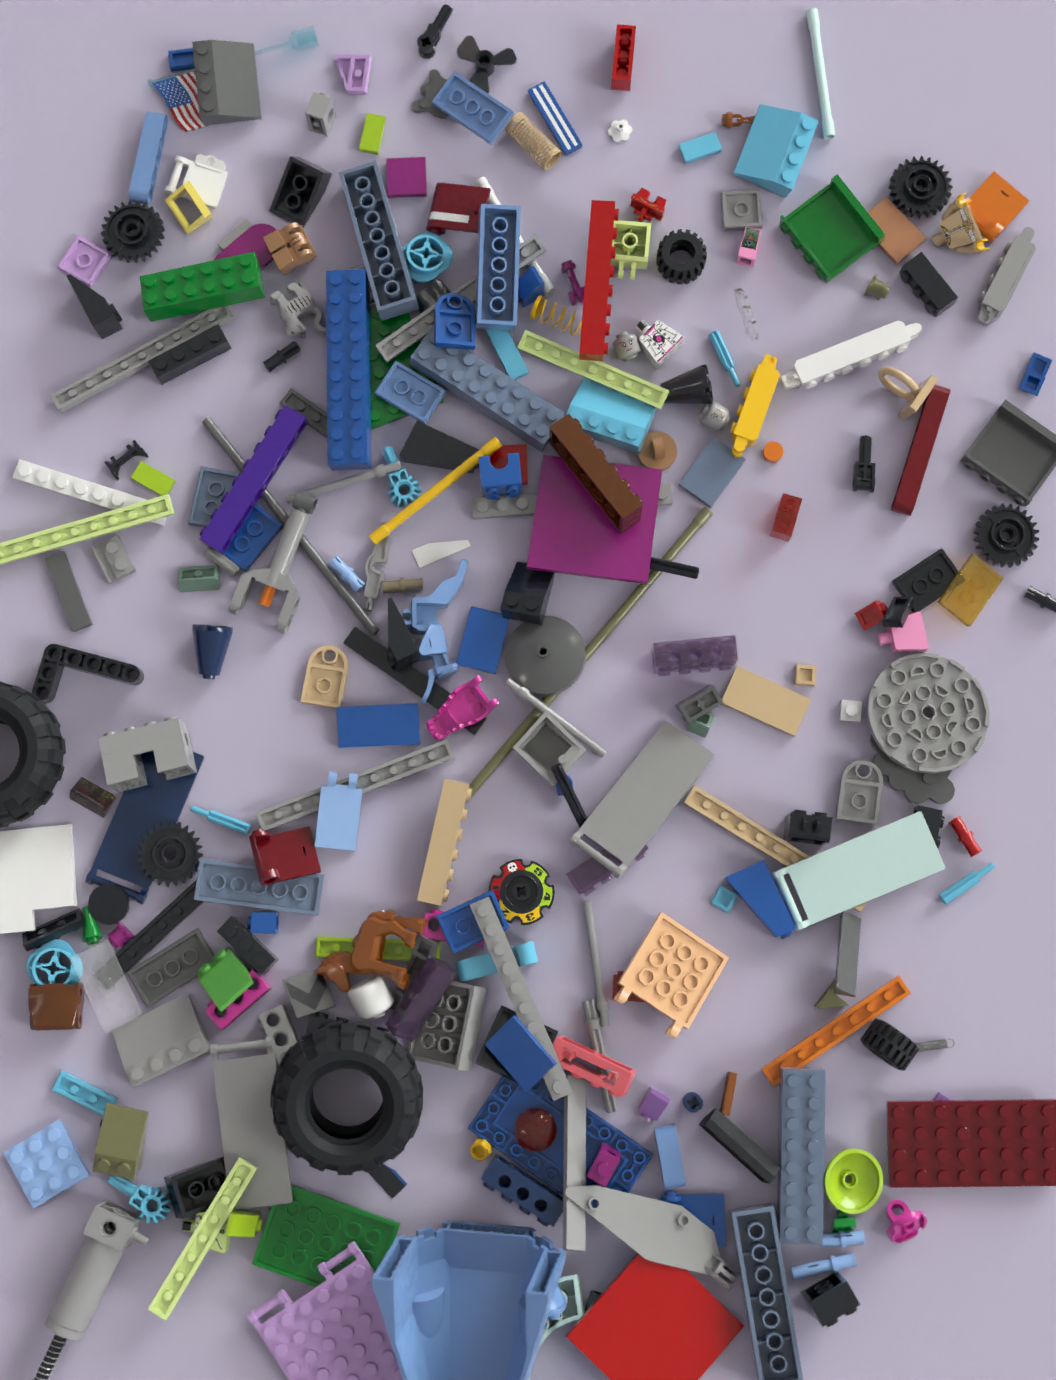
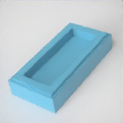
M716 132L679 144V150L685 164L722 152Z

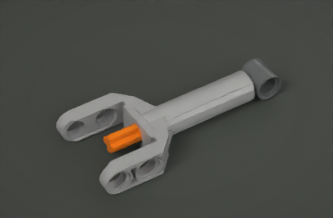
M301 491L296 492L292 501V507L295 509L290 511L270 564L241 575L228 611L230 613L238 615L240 610L244 608L254 580L265 584L258 602L261 605L270 607L277 589L288 593L277 620V631L286 634L301 599L288 570L310 516L308 514L311 515L315 510L317 497Z

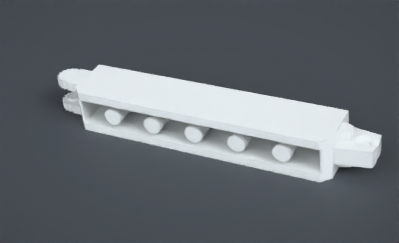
M898 320L796 361L793 370L781 377V383L784 389L799 387V390L802 388L810 389L816 386L817 382L822 380L828 382L834 379L837 374H848L855 367L860 366L862 368L872 363L871 361L875 359L883 360L895 351L901 353L908 348V345L914 338H918L919 333L922 331V326L917 322L905 326L904 322Z

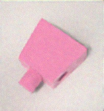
M921 611L908 615L903 628L887 627V632L877 635L879 645L890 644L892 653H923L929 649Z

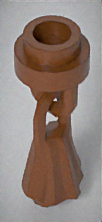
M726 112V114H722V126L731 128L732 126H740L742 123L752 124L755 116L743 117L740 114ZM732 118H737V122H732Z

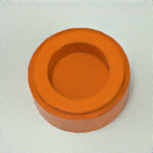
M773 441L765 445L763 449L765 460L775 463L782 458L783 447L781 444Z

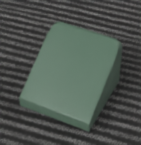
M707 712L690 722L687 731L705 738L715 715Z

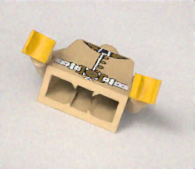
M964 192L948 206L942 215V222L939 223L942 231L933 235L932 239L936 247L947 242L949 249H954L957 253L972 254L987 251L990 248H985L983 243L988 239H983L971 208L967 205L972 200L966 201L964 195L967 192Z

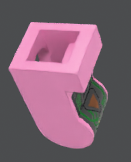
M745 227L736 261L737 264L754 266L761 230Z

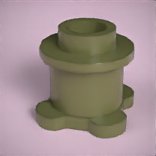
M875 274L864 295L867 296L869 293L877 297L879 301L880 298L885 299L890 288L887 287L888 282L885 284L878 280V275Z

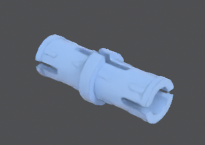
M338 556L329 562L328 565L338 573L340 579L349 584L356 593L365 586V583L353 572L354 570L351 567L349 568Z
M840 1230L838 1233L823 1234V1245H821V1248L832 1246L845 1248L846 1245H864L863 1230L853 1232Z

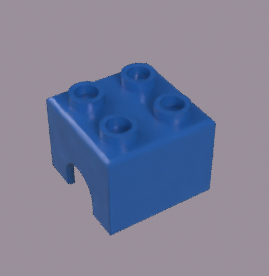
M519 453L508 454V464L502 469H496L491 465L490 456L479 457L483 497H487L488 500H495L502 495L514 498L522 493Z

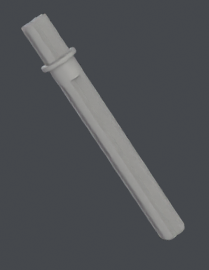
M594 1000L583 1001L582 1004L586 1017L584 1023H587L592 1049L606 1056L599 1024L601 1019L597 1017ZM596 1066L597 1071L608 1076L609 1068L604 1070ZM601 1087L606 1112H616L618 1108L615 1096L609 1094V1090Z

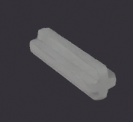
M209 547L205 550L204 554L229 575L234 577L239 573L240 567L225 555H221Z

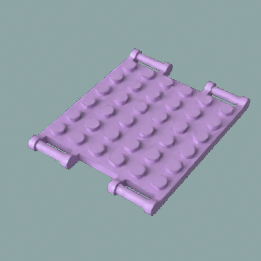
M354 1241L348 1244V1248L327 1262L323 1261L318 1265L320 1273L326 1278L319 1285L293 1302L286 1291L282 1289L277 1292L274 1298L246 1314L248 1320L254 1325L288 1380H403L372 1287V1277L375 1272ZM351 1255L355 1256L356 1260L335 1274L331 1272V1269ZM280 1303L284 1304L285 1307L264 1322L259 1318Z

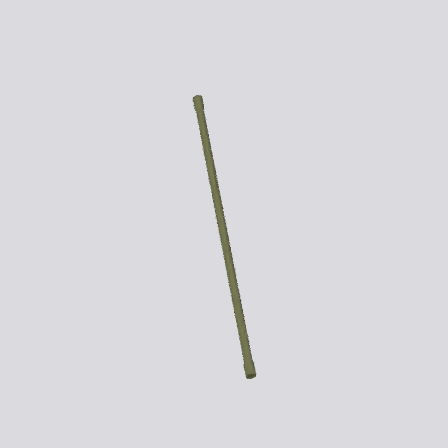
M703 507L689 527L661 559L673 561L697 531L706 524L713 513L708 508ZM652 569L649 572L648 584H639L585 648V663L663 573L662 571ZM560 693L544 696L541 702L549 707ZM537 708L531 711L470 783L469 788L473 789L471 798L513 750L514 745L543 714Z

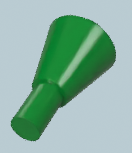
M85 906L83 907L85 920L82 942H87V945H94L99 943L103 936L89 911V907Z

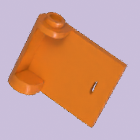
M995 171L992 172L970 198L966 199V201L972 200L967 205L971 208L981 235L987 238L990 243L1002 233L1030 201Z

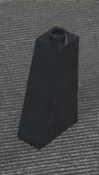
M416 421L399 457L405 463L454 470L479 451V449ZM479 463L467 473H474L476 468L479 469Z

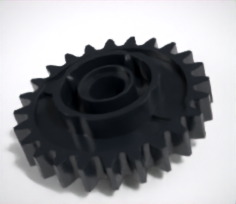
M923 156L919 160L913 157L911 162L905 159L904 165L900 163L898 168L894 169V176H891V183L888 189L892 190L889 196L895 197L892 203H899L898 209L904 208L903 214L910 212L911 218L914 214H917L918 219L924 214L928 218L930 212L935 216L937 210L942 211L943 205H947L948 199L952 195L949 192L953 188L952 185H949L952 178H947L949 171H942L944 165L937 166L938 160L931 163V157L927 161H924ZM916 185H921L924 189H919Z
M129 200L128 205L121 202V208L115 205V212L108 211L110 217H104L107 224L101 225L105 230L101 232V235L104 237L102 241L107 245V250L111 251L114 257L118 255L120 261L125 257L127 263L133 258L135 263H137L138 258L145 261L146 255L151 258V251L158 252L156 246H162L160 239H165L162 234L165 229L162 226L164 223L159 213L155 212L153 207L148 208L147 203L141 206L139 200L133 205L131 200ZM137 229L134 234H129L131 230Z
M1002 503L999 509L994 505L992 511L987 509L985 515L979 517L980 521H977L975 524L979 529L973 531L978 536L973 541L979 542L975 548L982 549L980 556L986 555V562L992 559L993 566L999 562L1001 568L1006 563L1011 568L1014 563L1016 566H1019L1021 560L1026 562L1028 560L1027 556L1031 557L1034 554L1032 550L1038 547L1034 543L1040 540V538L1035 537L1039 530L1033 528L1037 522L1031 523L1030 520L1033 516L1027 517V510L1020 512L1019 505L1013 509L1011 503L1005 508V505ZM1002 532H1007L1010 535V540L1005 539L1002 536Z
M170 820L168 826H166L164 821H161V827L153 824V831L146 829L148 836L141 835L144 842L137 843L141 847V850L135 851V853L141 855L140 858L136 859V862H142L139 870L146 869L143 876L151 875L150 881L153 882L157 879L159 886L163 881H165L166 887H169L170 882L177 886L178 880L185 883V876L192 878L191 871L198 872L195 865L199 864L200 861L197 858L203 856L202 853L198 852L202 846L196 844L200 838H193L195 831L188 832V825L181 828V822H178L176 826H174L172 820ZM171 847L175 855L172 859L168 860L164 857V851Z

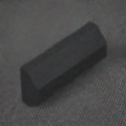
M714 1108L699 1123L708 1134L761 1182L770 1184L775 1178L781 1166L717 1108Z

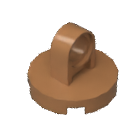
M651 432L647 434L641 452L637 454V457L642 466L662 469L664 471L674 463L677 456V446L668 434Z

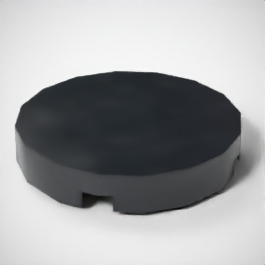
M106 883L92 891L89 896L88 907L95 920L102 924L111 925L126 917L130 909V899L122 887L117 884Z

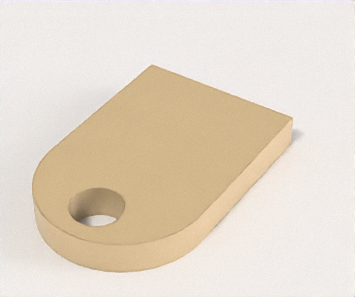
M322 646L311 654L307 664L301 703L335 709L342 707L349 663L347 657L339 648ZM328 651H333L336 654L335 659L331 662L325 660V654Z

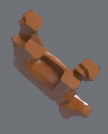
M384 909L372 912L361 924L358 935L352 941L353 952L337 951V953H330V955L326 956V959L322 960L319 969L315 973L323 975L324 980L329 979L341 992H348L351 988L349 973L356 975L377 974L388 977L397 986L406 989L410 981V974L406 973L407 968L382 962L386 936L396 935L404 941L405 946L414 948L417 933H424L427 919L405 918L400 915L394 917L395 911L390 909L384 912Z

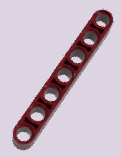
M935 385L925 398L891 506L892 511L911 516L951 389Z

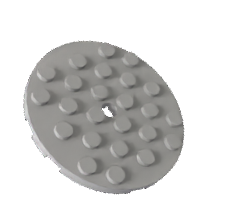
M932 653L907 655L886 667L876 678L870 689L866 709L868 725L879 748L900 766L927 774L953 770L972 758L985 740L990 717L987 698L977 679L973 678L960 663ZM924 708H928L933 712L931 718L922 714Z

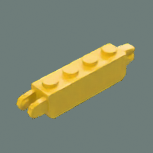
M766 354L762 363L758 364L756 370L752 369L749 381L752 382L750 388L746 386L742 396L746 400L744 405H739L736 416H739L738 422L733 421L729 432L733 434L731 441L734 442L731 453L735 458H740L743 455L746 446L752 447L755 445L780 376L778 370L775 369L777 358Z

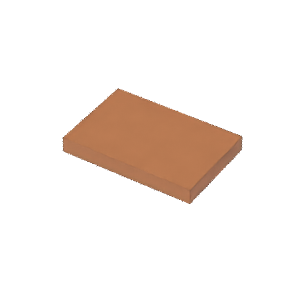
M887 196L868 212L885 233L884 241L878 246L896 265L926 240V237Z

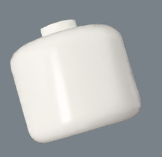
M380 975L366 978L352 986L348 991V997L358 1017L361 1019L373 1017L377 1019L382 1017L394 1002V998L384 978Z

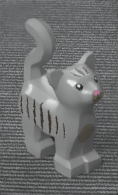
M302 281L299 284L293 282L287 285V291L295 297L289 301L279 291L270 295V304L277 305L281 319L286 323L285 334L287 337L302 336L305 339L304 331L306 327L299 319L311 314L316 316L313 322L314 329L320 334H326V327L321 326L324 317L322 310L317 307L310 296L309 290Z

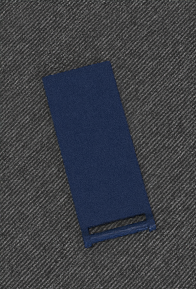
M154 752L141 754L148 785L123 792L92 868L86 877V883L91 885L94 883L99 886L106 883L117 884L96 876L98 870L142 886V890L137 892L119 885L127 892L130 898L135 899L139 904H144L152 882L150 881L151 875L143 876L146 869L139 870L142 862H136V859L140 858L141 855L135 853V851L141 850V847L137 843L144 842L141 835L148 836L146 829L153 831V824L161 827V821H164L166 826H168L170 820H172L174 826H176L204 760L203 755L193 752L197 773L167 780L165 773H158Z

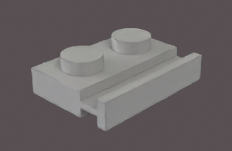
M118 535L91 548L110 584L136 571Z

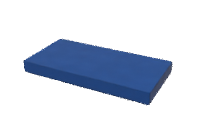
M418 703L337 707L339 748L420 744Z

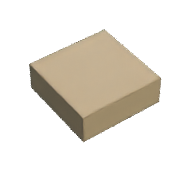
M796 664L794 685L815 687L817 666Z

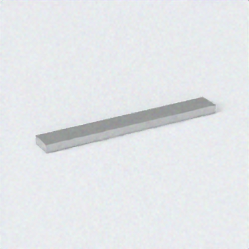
M567 1075L566 1077L573 1093L564 1096L563 1250L583 1252L585 1251L586 1211L565 1195V1189L570 1186H586V1079H577Z

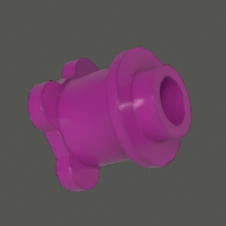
M118 921L116 923L117 927L111 933H107L109 936L107 940L113 947L119 946L122 948V944L128 938H133L134 934L122 922Z

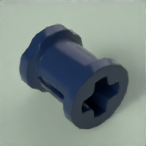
M689 1092L683 1098V1105L688 1111L697 1112L702 1109L703 1100L697 1093ZM695 1097V1100L698 1101V1105H694L693 1108H691V1105L688 1103V1099L692 1100V1098Z

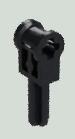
M447 4L442 6L433 24L430 23L424 34L420 35L417 40L419 55L424 59H430L435 55V48L441 39V31L453 12V9Z
M868 435L860 437L859 462H855L853 468V492L857 490L874 492L876 463H871L872 438Z

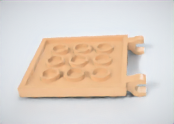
M659 912L619 979L618 984L622 988L618 991L614 1000L620 1004H625L630 993H633L673 1020L665 1034L671 1038H677L682 1027L689 1029L729 957L663 912Z

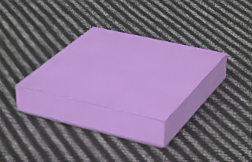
M77 235L57 268L68 275L71 274L92 288L112 255Z

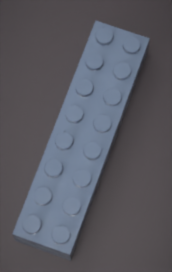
M373 161L339 172L377 311L382 321L419 310V304L377 162Z
M433 326L410 357V366L540 452L549 443L550 426L566 415V413L470 350L435 347Z
M780 1067L778 1165L781 1167L778 1171L777 1228L780 1243L823 1245L826 1071L822 1068Z
M768 1203L731 1209L729 1213L757 1380H803L774 1206Z

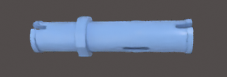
M854 1253L838 1257L832 1255L829 1259L794 1267L791 1266V1271L795 1281L832 1271L838 1273V1270L857 1266Z

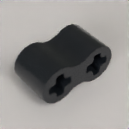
M441 279L435 280L425 290L416 295L420 313L437 303L441 296L451 293Z

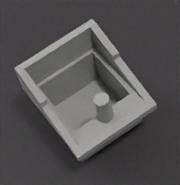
M547 711L542 714L513 747V751L553 787L557 781L551 771V767L560 763L566 773L586 751Z

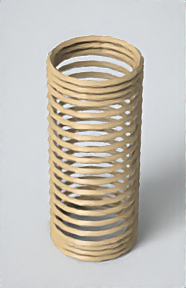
M522 112L516 113L505 126L506 133L524 151H527L529 156L536 163H539L543 170L550 169L561 157L559 148L555 147Z

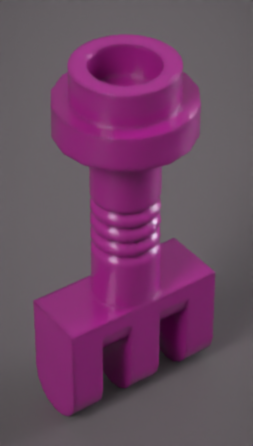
M572 260L565 261L561 264V271L567 274L573 291L568 292V296L572 306L577 305L574 298L576 296L579 303L583 302L582 294H584L585 286L580 288L574 273L575 263Z

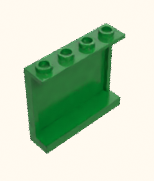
M838 174L831 178L830 184L786 217L780 216L779 227L785 235L789 234L792 238L793 246L797 250L800 248L804 254L803 258L809 265L812 264L818 278L820 280L824 279L826 283L882 243L885 238V233Z

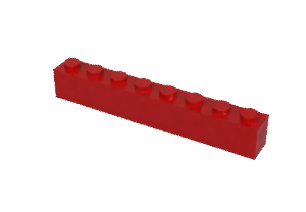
M591 200L579 360L603 361L604 355H608V343H605V335L609 336L610 323H606L607 316H611V304H608V297H612L613 285H609L610 278H614V266H611V259H615L616 247H612L613 240H617V228H614V221H618L619 209H615V201Z

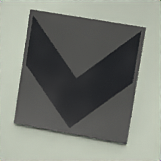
M316 970L282 980L296 1019L336 1006L327 981L324 980L323 975L316 974Z

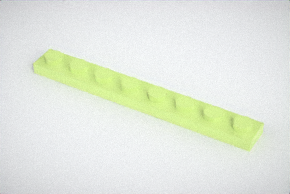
M527 330L524 331L517 347L519 350L658 409H662L669 390L601 361L579 360V352Z
M241 1156L238 1158L150 1304L149 1311L165 1321L169 1318L229 1218V1214L235 1208L256 1173L257 1166Z

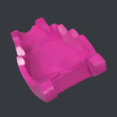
M480 675L456 688L438 710V713L426 722L427 729L434 739L442 740L453 732L481 721L499 703L497 698L489 701L478 686L483 681Z

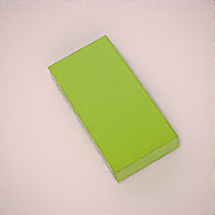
M366 114L359 146L360 152L379 155L386 116Z
M142 461L131 476L132 480L160 496L169 494L176 483L174 479Z

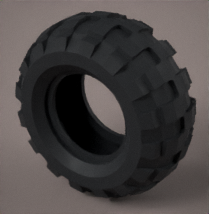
M0 682V724H6L14 731L19 743V759L9 777L0 782V828L8 827L9 824L18 821H24L34 815L36 809L49 801L54 794L52 791L56 783L61 781L65 768L63 767V755L66 754L65 739L60 732L61 725L54 713L34 694L16 685Z
M338 1021L328 1023L327 1026L317 1030L312 1029L301 1036L300 1040L288 1049L275 1073L271 1089L270 1107L273 1111V1123L277 1133L284 1138L287 1148L296 1158L302 1157L309 1162L310 1167L323 1172L327 1169L336 1171L337 1175H353L357 1171L364 1170L368 1173L381 1168L384 1162L389 1159L394 1160L405 1149L406 1144L410 1138L414 1137L419 1126L423 1110V1084L421 1074H419L415 1064V1059L409 1050L397 1041L395 1036L386 1030L380 1031L373 1028L372 1024L357 1021V1023ZM348 1068L359 1070L370 1076L379 1087L383 1100L376 1114L366 1122L354 1126L338 1125L325 1118L315 1104L313 1088L327 1073L337 1069Z

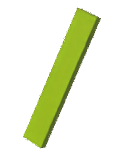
M316 936L315 957L326 958L330 953H337V951L352 953L354 949L352 941L354 938ZM386 939L382 960L410 961L413 955L411 953L413 948L405 946L403 940ZM434 941L439 945L433 962H440L441 941Z

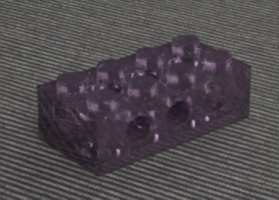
M735 635L653 643L651 649L653 673L659 674L660 677L669 676L671 672H679L680 675L690 674L691 670H699L700 673L710 672L711 668H719L720 671L730 670L731 666H734L738 660ZM711 652L716 653L718 657H713ZM694 654L698 659H693L690 655ZM674 656L678 661H672L670 657Z

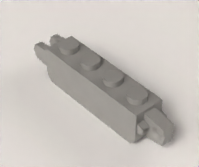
M1031 227L1024 228L1019 237L1015 236L1012 242H1007L1003 250L1006 254L1004 258H999L995 266L998 269L996 274H991L986 283L989 286L987 291L983 290L978 299V302H980L978 310L980 311L976 322L987 327L993 317H1000L1006 309L1036 250L1035 245L1031 243L1035 233Z

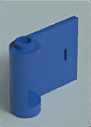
M664 1191V1195H660V1201L683 1206L715 1232L718 1247H726L724 1194H677V1191Z

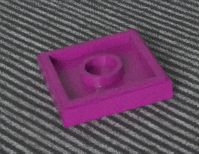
M425 157L387 158L388 198L427 196Z

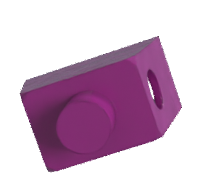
M602 1142L586 1172V1180L597 1186L606 1187L620 1161L621 1152Z

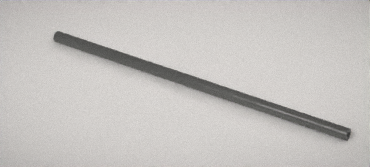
M210 417L205 418L202 424L242 473L244 470V459ZM266 488L261 498L285 526L288 514ZM303 534L299 543L300 547L370 635L374 636L379 632V628Z

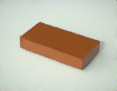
M729 1071L726 1075L720 1112L727 1116H730L737 1073Z

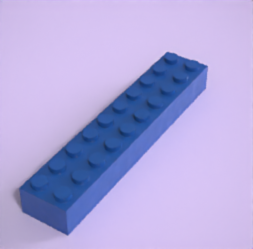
M366 269L326 271L327 465L332 471L372 469L370 282Z

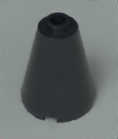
M700 365L661 383L662 388L669 390L664 403H713L711 380L707 376L709 374L707 365Z

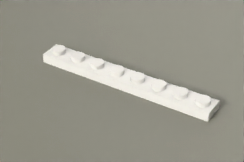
M19 459L12 477L15 480L109 510L119 509L147 500ZM167 517L151 521L150 523L164 527Z

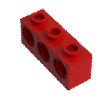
M617 24L611 90L630 91L636 26Z

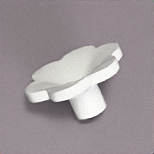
M624 119L620 121L614 120L608 129L609 136L613 137V141L617 143L621 140L624 142L628 141L632 133V127Z

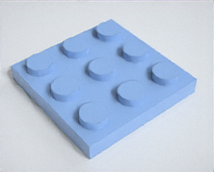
M61 1119L3 1153L33 1209L91 1175Z

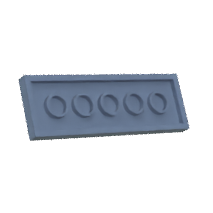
M200 859L194 900L318 916L324 874H312L270 885H261L256 866Z

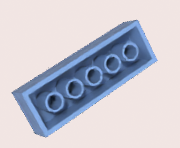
M480 205L475 328L514 331L517 326L521 206Z

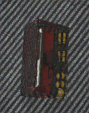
M81 777L70 790L69 798L104 818L115 801L116 796Z

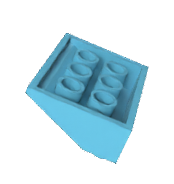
M760 104L733 174L786 198L793 190L819 120L801 112Z
M584 377L570 403L566 415L570 414L573 419H578L582 426L581 429L585 434L589 433L592 439L640 454L657 408Z

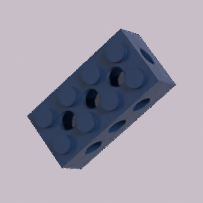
M498 1154L494 1155L482 1174V1185L491 1191H494V1189L501 1192V1197L509 1203H512V1201L519 1204V1209L527 1215L533 1213L537 1216V1221L542 1225L554 1227L563 1212V1197ZM506 1175L511 1181L508 1184H503L499 1178ZM521 1187H525L528 1189L529 1193L523 1196L520 1195L517 1192V1190ZM543 1199L547 1204L544 1207H538L535 1202Z

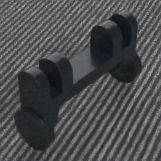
M135 440L132 441L135 447L132 448L129 444L126 445L129 451L116 460L114 456L110 458L113 462L111 465L108 461L104 462L117 481L119 480L120 467L134 456L149 457Z

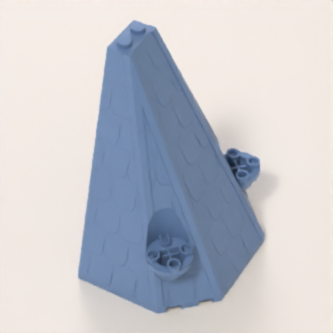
M449 1220L442 1222V1228L432 1230V1227L429 1226L416 1230V1236L406 1238L404 1234L397 1236L372 1277V1287L402 1379L529 1380L547 1318L551 1320L559 1319L560 1313L567 1306V1300L558 1286L566 1261V1251L562 1248L556 1250L553 1248V1242L545 1236L539 1238L536 1236L535 1229L522 1226Z

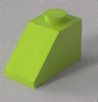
M243 1209L232 1211L229 1214L225 1235L255 1237L257 1232L262 1230L263 1219H260L261 1213Z

